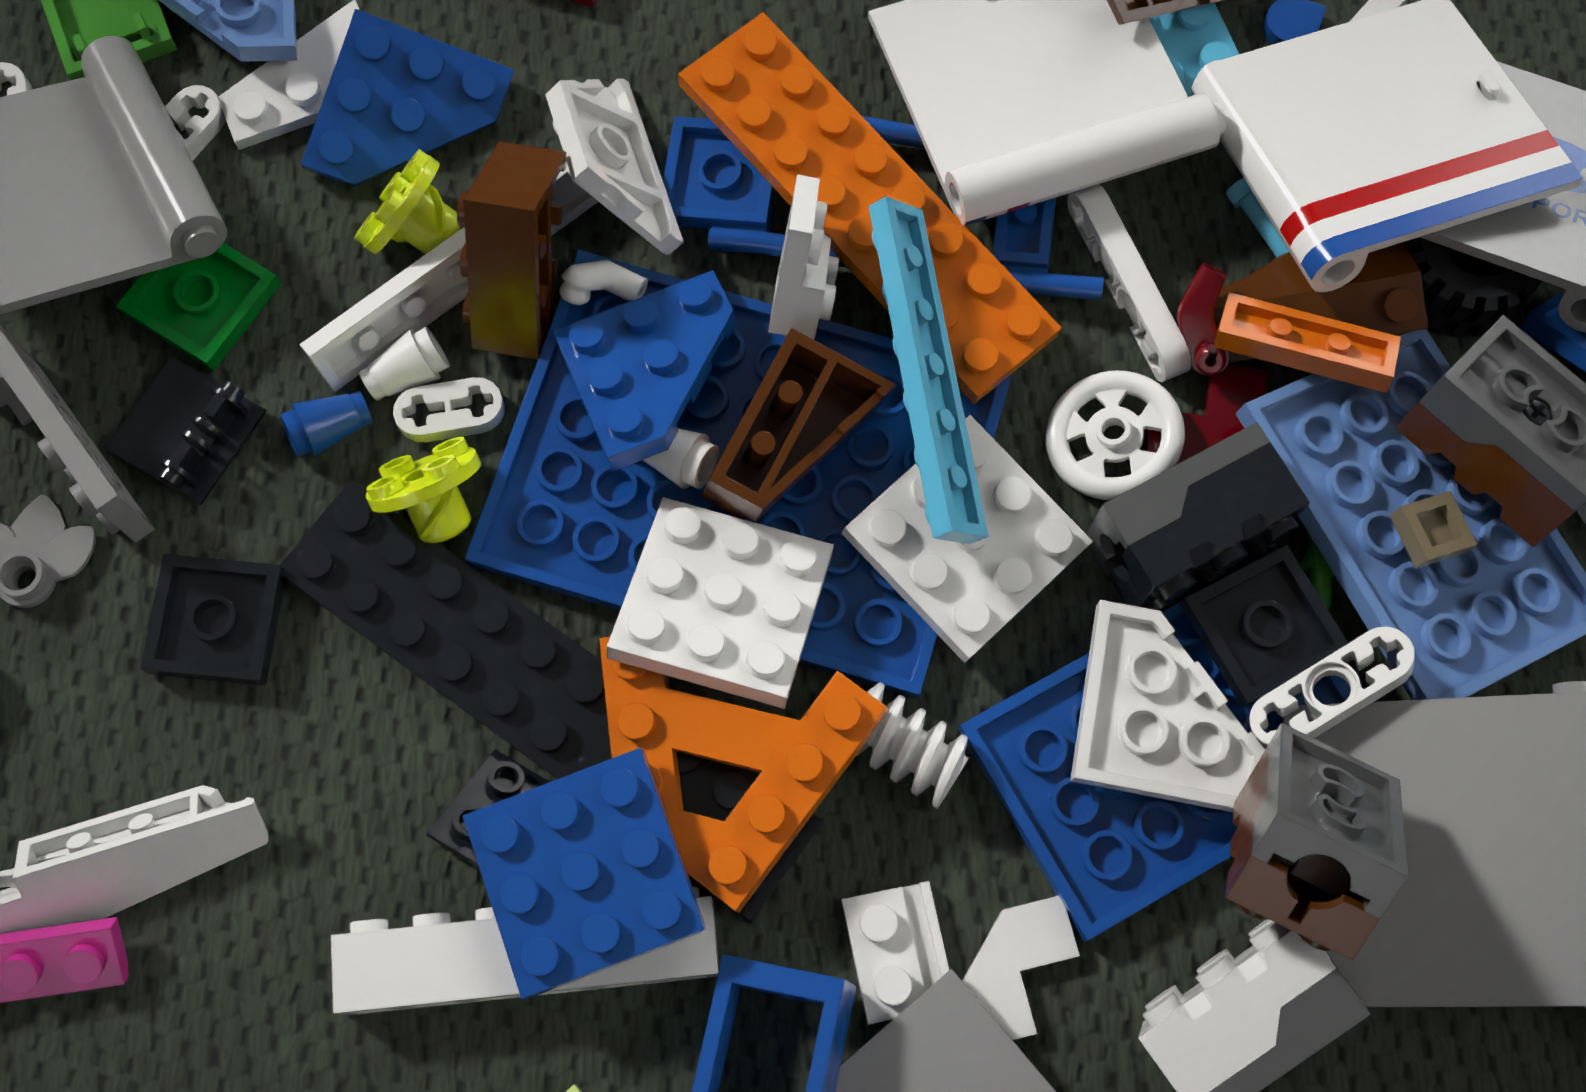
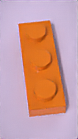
M1229 292L1213 347L1387 393L1394 378L1401 337Z

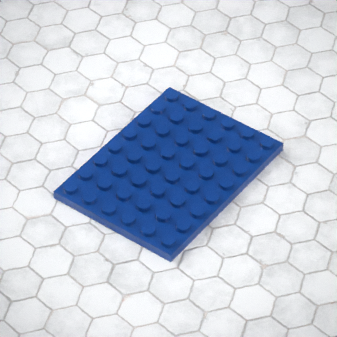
M578 250L573 263L575 265L609 260L648 279V285L643 296L685 281L681 278ZM603 289L591 291L589 301L580 306L571 304L561 297L468 548L465 561L468 565L477 569L620 611L663 497L729 516H737L703 499L701 495L706 485L701 489L692 486L682 489L643 460L612 472L553 334V330L629 302ZM727 291L724 292L734 310L736 326L728 341H721L711 360L713 368L695 402L687 404L677 422V428L708 435L710 443L717 445L719 448L718 462L785 340V337L781 334L768 332L772 304ZM819 319L815 341L893 382L896 386L877 410L755 523L834 544L831 561L799 664L833 675L839 671L850 680L870 686H875L881 682L885 685L884 690L918 700L937 633L841 534L853 519L916 464L914 458L915 444L909 413L903 402L904 387L899 361L893 349L892 338ZM1012 374L975 404L959 389L965 419L971 415L993 439Z

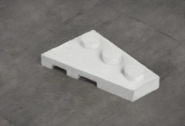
M356 0L348 3L297 40V60L267 61L218 96L238 150L316 122L354 10H359Z

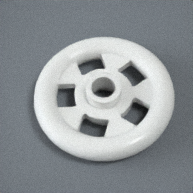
M1130 371L1100 372L1075 383L1056 402L1046 427V449L1053 468L1070 487L1092 498L1112 500L1177 464L1184 446V420L1171 394L1153 379ZM1127 394L1147 403L1141 415L1137 416L1133 411L1119 406ZM1096 398L1105 408L1096 412L1088 422H1085L1077 412L1086 403ZM1114 425L1121 426L1125 430L1123 435L1117 439H1108L1103 435L1108 427ZM1145 429L1161 432V442L1156 453L1139 450L1143 443ZM1085 437L1087 446L1093 455L1076 461L1070 450L1069 442ZM1130 460L1131 474L1122 477H1105V462L1118 463Z

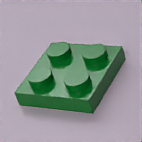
M223 242L221 247L207 257L141 274L116 307L128 319L214 372L282 284L274 273Z

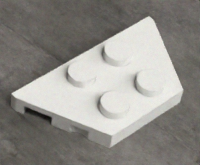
M587 79L584 83L576 80H560L545 95L553 117L554 130L559 136L563 151L567 152L566 168L572 181L666 255H670L684 241L629 82L625 79H616L609 87H604L599 79Z

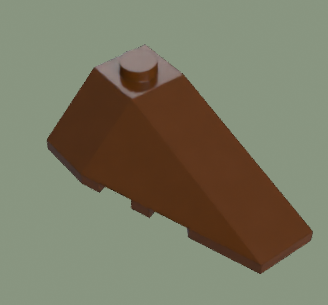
M1404 242L1368 253L1365 265L1353 280L1338 289L1323 293L1316 292L1310 286L1290 252L1283 253L1269 261V264L1239 281H1233L1224 286L1217 299L1214 311V319L1218 328L1228 293L1231 292L1392 335L1428 329L1421 271ZM1228 351V363L1254 359L1253 357Z

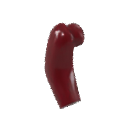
M1202 263L1178 305L1177 322L1189 349L1191 366L1202 375L1214 376L1221 373L1229 362L1228 351L1213 347L1218 331L1214 319L1215 306L1228 275L1211 265Z

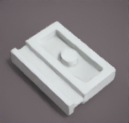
M929 881L841 900L867 1025L893 1020L949 971Z

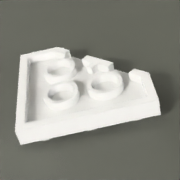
M1100 600L1095 610L1070 781L1233 812L1236 798L1265 749L1252 732H1246L1225 704L1228 700L1198 661L1194 663L1173 635L1175 630L1161 611Z

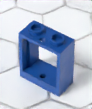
M723 954L692 1092L719 1091L741 989L823 1006L806 1092H835L856 986L841 978Z

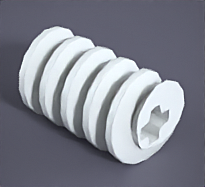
M879 682L867 692L882 702L885 685ZM899 695L886 705L889 709L888 714L857 755L871 746L872 753L869 764L875 770L888 760H893L890 779L895 783L912 772L914 778L911 793L915 796L921 794L931 785L934 786L932 806L938 809L969 759L965 756L968 737L961 734L947 745L944 743L947 723L940 721L930 730L925 731L923 725L926 710L920 708L908 718H904L902 714L905 697Z

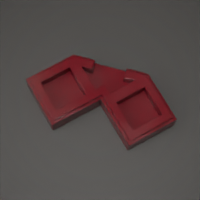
M1227 365L1221 373L1207 376L1204 415L1181 412L1185 426V439L1177 464L1244 429L1235 413L1245 403L1266 394L1268 370ZM1146 429L1144 451L1156 453L1161 442V432Z

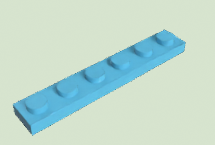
M885 196L868 206L873 227L872 241L878 253L883 279L882 293L888 305L894 336L892 341L893 349L899 361L904 387L903 402L909 413L915 444L914 458L920 470L925 495V515L934 539L972 544L988 538L989 535L922 209Z

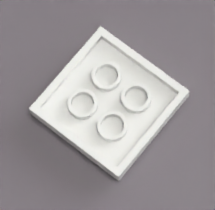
M971 415L965 421L989 535L988 538L972 544L934 539L932 537L931 527L925 515L926 501L917 464L913 465L853 519L841 533L964 663L1093 542Z
M663 497L607 644V659L785 709L831 561L834 544Z

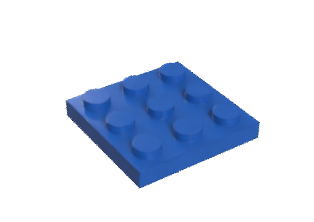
M641 748L462 815L521 999L532 998L707 931L645 751Z

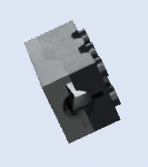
M1258 422L1104 503L1086 535L1093 541L1089 547L1124 604L1163 612L1183 600L1181 594L1197 583L1196 581L1199 582L1203 589L1233 572L1232 566L1240 562L1247 555L1251 561H1254L1278 549L1283 544L1281 539L1299 527L1295 519L1310 504V501Z

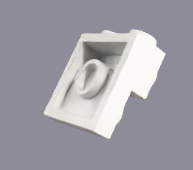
M798 174L777 273L768 332L781 334L786 338L790 329L793 328L814 340L819 319L830 321L836 293V286L834 285L839 258L829 256L831 238L823 230L828 203L817 201L820 179Z

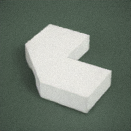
M1055 896L1002 910L962 980L1012 1040L1037 1034L1020 972L1080 956L1067 909L1060 897Z

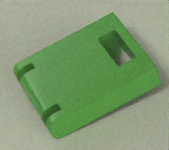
M41 0L66 74L70 80L84 77L82 54L89 44L104 36H118L126 39L140 34L142 39L131 43L142 62L178 50L159 0Z

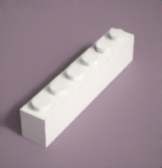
M692 887L707 931L539 995L718 977L719 962L712 896L700 897L699 888ZM492 907L475 910L476 920L451 923V913H428L413 916V927L388 929L387 919H371L351 922L350 933L331 935L333 1013L356 1015L521 997Z

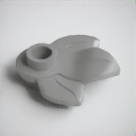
M45 494L33 500L21 512L11 527L0 523V597L8 604L18 608H30L44 602L52 594L56 582L77 575L87 565L96 544L95 529L91 526H75L66 529L62 513L57 505ZM27 570H34L36 573L34 581L24 589L19 588V576Z

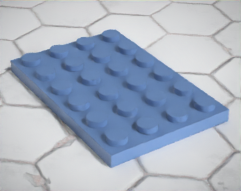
M1423 329L1407 332L1400 336L1401 341L1395 374L1387 393L1311 374L1245 403L1235 414L1244 429L1258 422L1310 501V504L1300 513L1299 518L1368 630L1377 627H1392L1402 631L1411 640L1414 647V668L1411 676L1402 684L1411 700L1465 698L1586 635V572L1557 528L1536 546L1532 547L1500 519L1502 506L1489 494L1472 495L1454 479L1456 466L1441 453L1424 454L1395 428L1451 368L1428 331ZM1451 491L1478 545L1464 554L1416 569L1390 515L1403 505ZM1379 646L1392 669L1397 668L1396 655L1400 651L1394 649L1393 651L1386 652Z

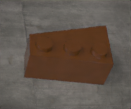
M499 141L470 190L463 191L460 195L457 206V222L460 227H465L466 240L460 257V273L463 277H468V293L463 305V322L466 325H470L472 349L537 360L540 356L555 315L559 259L551 258V225H561L563 206L552 204L553 184L560 171L566 170L567 152Z
M791 328L708 480L701 497L741 519L757 522L877 410L896 384Z

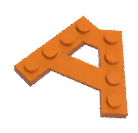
M610 636L599 638L611 757L614 758L638 748L645 751L687 874L734 911L740 913L888 714V707L837 671L801 720H796L672 690L669 687L667 675L607 659V644ZM677 752L760 772V774L725 821L686 812L683 810Z

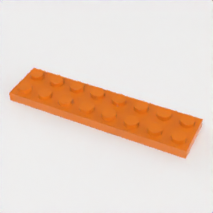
M764 12L678 73V85L790 206L797 174L820 179L817 201L828 203L823 230L831 238L830 249L888 312V305L882 293L883 279L878 253L872 241L873 227L868 206L887 196L923 210L958 387L973 404L977 403L1058 336L1062 327L966 226H962L960 219Z

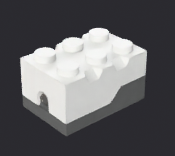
M1268 919L1248 933L1251 937L1249 940L1253 945L1234 958L1228 949H1225L1201 965L1196 970L1198 975L1195 977L1199 983L1186 993L1182 994L1177 986L1174 985L1151 1000L1145 1006L1147 1011L1142 1015L1145 1020L1142 1023L1138 1039L1176 1092H1260L1371 1014L1359 995L1325 951L1310 946L1298 933Z

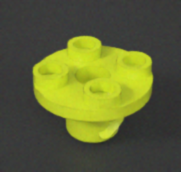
M419 149L407 163L402 173L398 171L387 184L379 197L383 201L382 205L376 213L372 212L366 218L354 239L363 244V247L373 254H377L392 239L396 242H408L426 255L461 230L457 222V212L442 202L438 190L430 184L439 169L440 163Z
M455 437L440 443L432 449V455L417 461H413L411 455H404L382 465L378 469L382 478L371 483L366 488V499L371 510L377 513H385L406 508L419 538L426 543L447 541L462 533L469 526L471 515L458 485L470 478L481 466L476 450L468 447L464 437Z

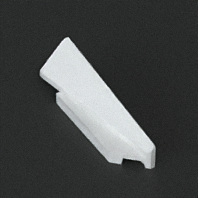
M201 785L19 841L15 867L0 871V888L10 887L0 890V934L105 919L268 843V831L254 798L247 797L242 801L229 803L223 800L218 789Z

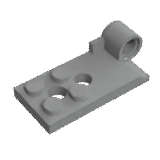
M0 325V407L9 405L23 426L33 420L45 436L44 439L37 443L43 454L59 472L63 470L75 484L69 490L76 501L90 517L96 515L112 535L121 530L136 543L155 530L35 359Z

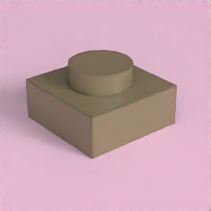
M1451 491L1403 505L1390 515L1416 569L1464 554L1478 545Z

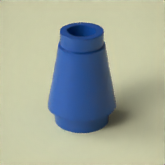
M360 391L292 403V410L280 414L283 427L297 457L308 453L316 457L360 430L362 426L372 423L369 409Z

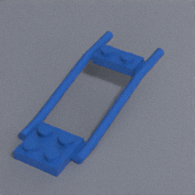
M674 116L663 183L678 226L710 229L708 234L709 250L781 257L785 235L769 232L776 190L709 118ZM862 116L887 143L925 149L915 125ZM1056 198L997 216L993 255L1031 295L1102 300L1104 277L1048 273ZM830 249L829 256L837 257ZM839 259L838 267L847 268L845 264Z

